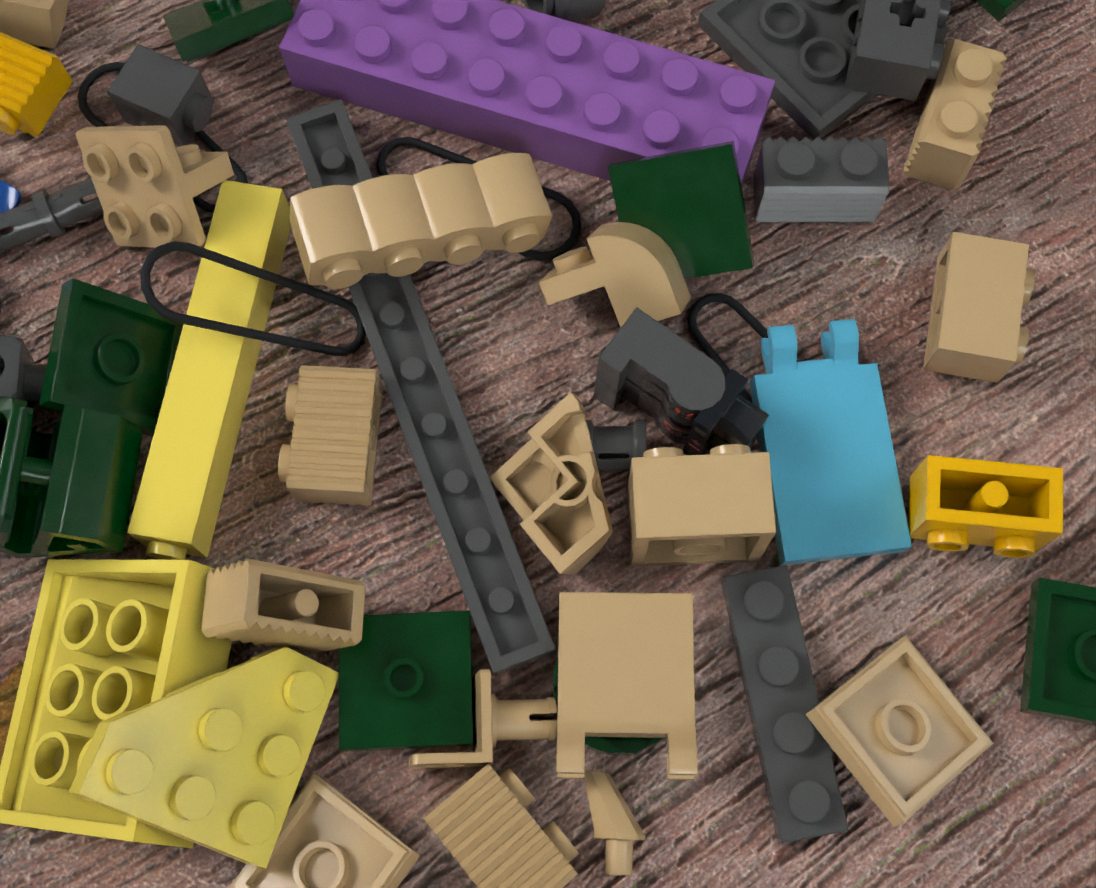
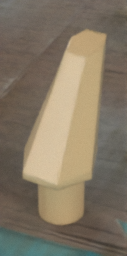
M585 770V784L594 827V838L606 839L605 874L632 876L633 840H645V835L610 774Z

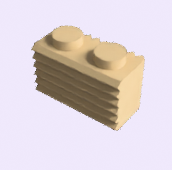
M958 39L948 40L943 52L938 75L935 80L931 79L903 172L908 177L952 190L961 187L980 153L979 148L983 143L982 138L986 133L985 128L989 122L988 117L992 112L991 107L995 102L994 97L1001 81L1000 76L1004 71L1003 66L1007 61L1003 52Z
M301 365L299 368L300 377L298 384H289L286 393L287 421L294 422L290 444H282L278 459L280 482H286V488L294 499L302 503L322 502L326 504L370 506L372 504L383 384L377 369Z
M248 558L245 561L239 560L238 563L231 562L230 566L224 565L223 568L210 569L206 576L201 631L206 638L216 636L218 640L229 638L231 642L241 640L242 643L252 642L254 645L264 643L266 647L274 645L276 647L286 646L292 650L298 649L299 652L309 651L311 654L354 646L362 640L365 585L360 580Z
M488 763L424 818L478 888H563L578 875L569 862L580 853L554 821L543 830L525 809L535 798L510 767L498 776Z

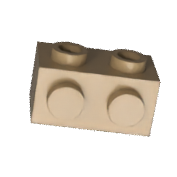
M952 232L937 257L923 370L998 383L1014 364L1022 362L1029 339L1028 327L1020 326L1022 306H1027L1035 283L1034 269L1027 268L1029 244Z

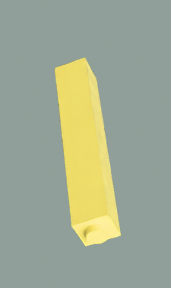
M224 180L220 187L204 248L279 275L291 229L289 221L290 206L283 190ZM201 258L186 315L265 332L276 284ZM183 324L127 532L147 547L145 553L147 556L158 560H185L186 554L208 558L262 343L261 340Z

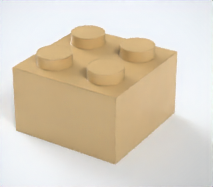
M728 444L712 448L710 454L683 455V450L680 448L658 447L646 450L643 453V457L632 458L627 487L631 567L758 562L776 533L769 452L751 453L750 447L747 445Z

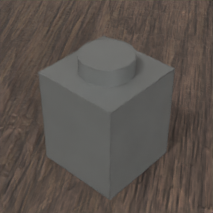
M137 44L107 91L126 123L133 126L165 125L171 132L174 144L178 146L188 145L196 131L199 132L205 128L210 120L214 103L200 70Z

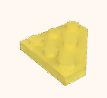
M286 646L275 647L251 657V660L228 670L213 673L165 694V697L133 711H125L98 724L68 793L253 867L266 869L338 681L339 672Z

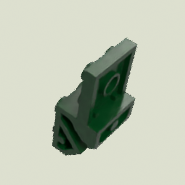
M1 398L0 551L15 558L122 552L143 429L120 415L64 405L59 421L54 423L53 433L40 434L32 429L34 421L32 415L33 408L27 407V401L15 398Z

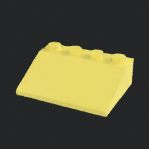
M48 559L0 765V823L123 841L193 848L194 843L72 795L68 791L100 722L125 711H133L165 697V694L213 673L227 670L232 642L229 638L218 640L216 636L206 638L201 631L206 576L210 569L216 570L215 568L192 560Z

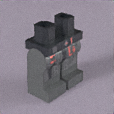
M636 307L598 357L597 378L595 379L593 397L612 410L615 409L624 397L655 418L661 432L668 439L677 443H685L683 448L685 455H703L706 450L710 452L714 447L728 444H742L751 447L759 435L758 432L769 417V414L741 396L749 379L734 369H731L725 377L721 367L713 359L638 307Z

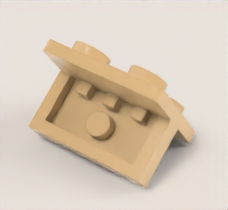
M165 125L85 127L76 132L84 167L91 176L104 211L105 224L112 233L117 245L156 248L173 241L191 243L200 247L205 245L206 237L193 198L234 175L227 152H200L199 146L196 144L175 147L171 132Z

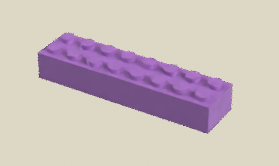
M300 0L279 47L292 86L337 100L342 99L344 102L514 153H528L531 158L611 181L608 166L612 163L734 141L741 186L743 188L766 119L775 80L498 0Z

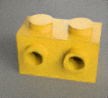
M927 455L910 475L908 527L910 538L927 540V547L938 551H963L968 549V544L992 546L993 553L1001 557H1032L1035 555V551L1040 550L1063 534V468Z

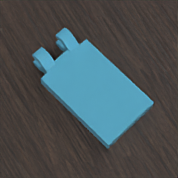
M855 319L830 321L828 323L829 332H822L820 335L822 352L825 359L797 362V337L794 325L768 327V338L760 340L766 374L754 375L749 384L753 404L769 414L765 424L758 432L761 452H769L776 525L775 541L780 566L900 553L912 548L877 363L859 365V333Z

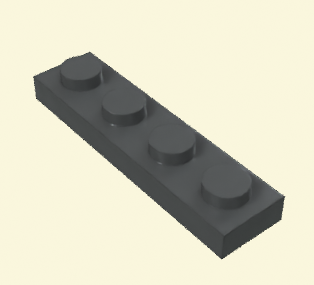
M784 565L723 576L721 585L777 842L780 844L849 831L829 744L805 715L819 704L788 566Z

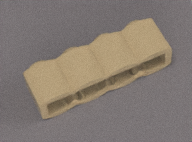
M528 153L496 155L474 164H445L423 170L414 175H384L362 181L353 186L330 185L313 188L290 197L289 216L308 284L326 285L331 289H342L352 286L368 273H388L393 277L406 276L418 271L428 261H448L452 265L469 263L477 259L487 249H506L509 253L524 252L535 247L545 237L552 219L531 156Z

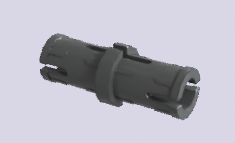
M91 177L51 194L45 189L32 194L33 201L0 212V230L9 226L14 228V230L0 235V254L48 233L52 238L65 233V226L104 212L98 197L89 201L83 200V197L96 193Z

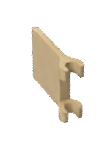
M559 592L557 779H585V737L667 738V780H695V775L698 773L695 727L693 593Z

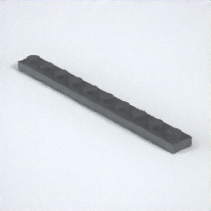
M342 99L286 118L312 189L330 185L353 186L372 178ZM368 273L359 282L349 286L493 674L496 677L555 654L556 648L410 274L393 277L388 273Z

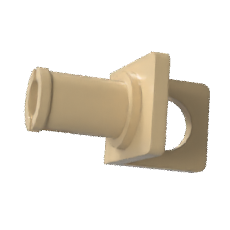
M480 669L473 677L474 752L412 754L409 758V769L484 768L488 763H493V748H495L497 741L546 739L547 741H555L557 736V720L531 721L529 718H551L552 714H557L556 700L554 697H546V699L496 700L495 694L491 693L490 669Z

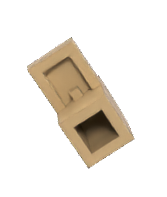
M626 222L600 225L587 238L592 252L591 255L587 246L559 255L552 260L555 267L539 281L547 305L605 286L620 328L636 307L656 321H661L681 314L691 299L679 263L667 243L651 230Z

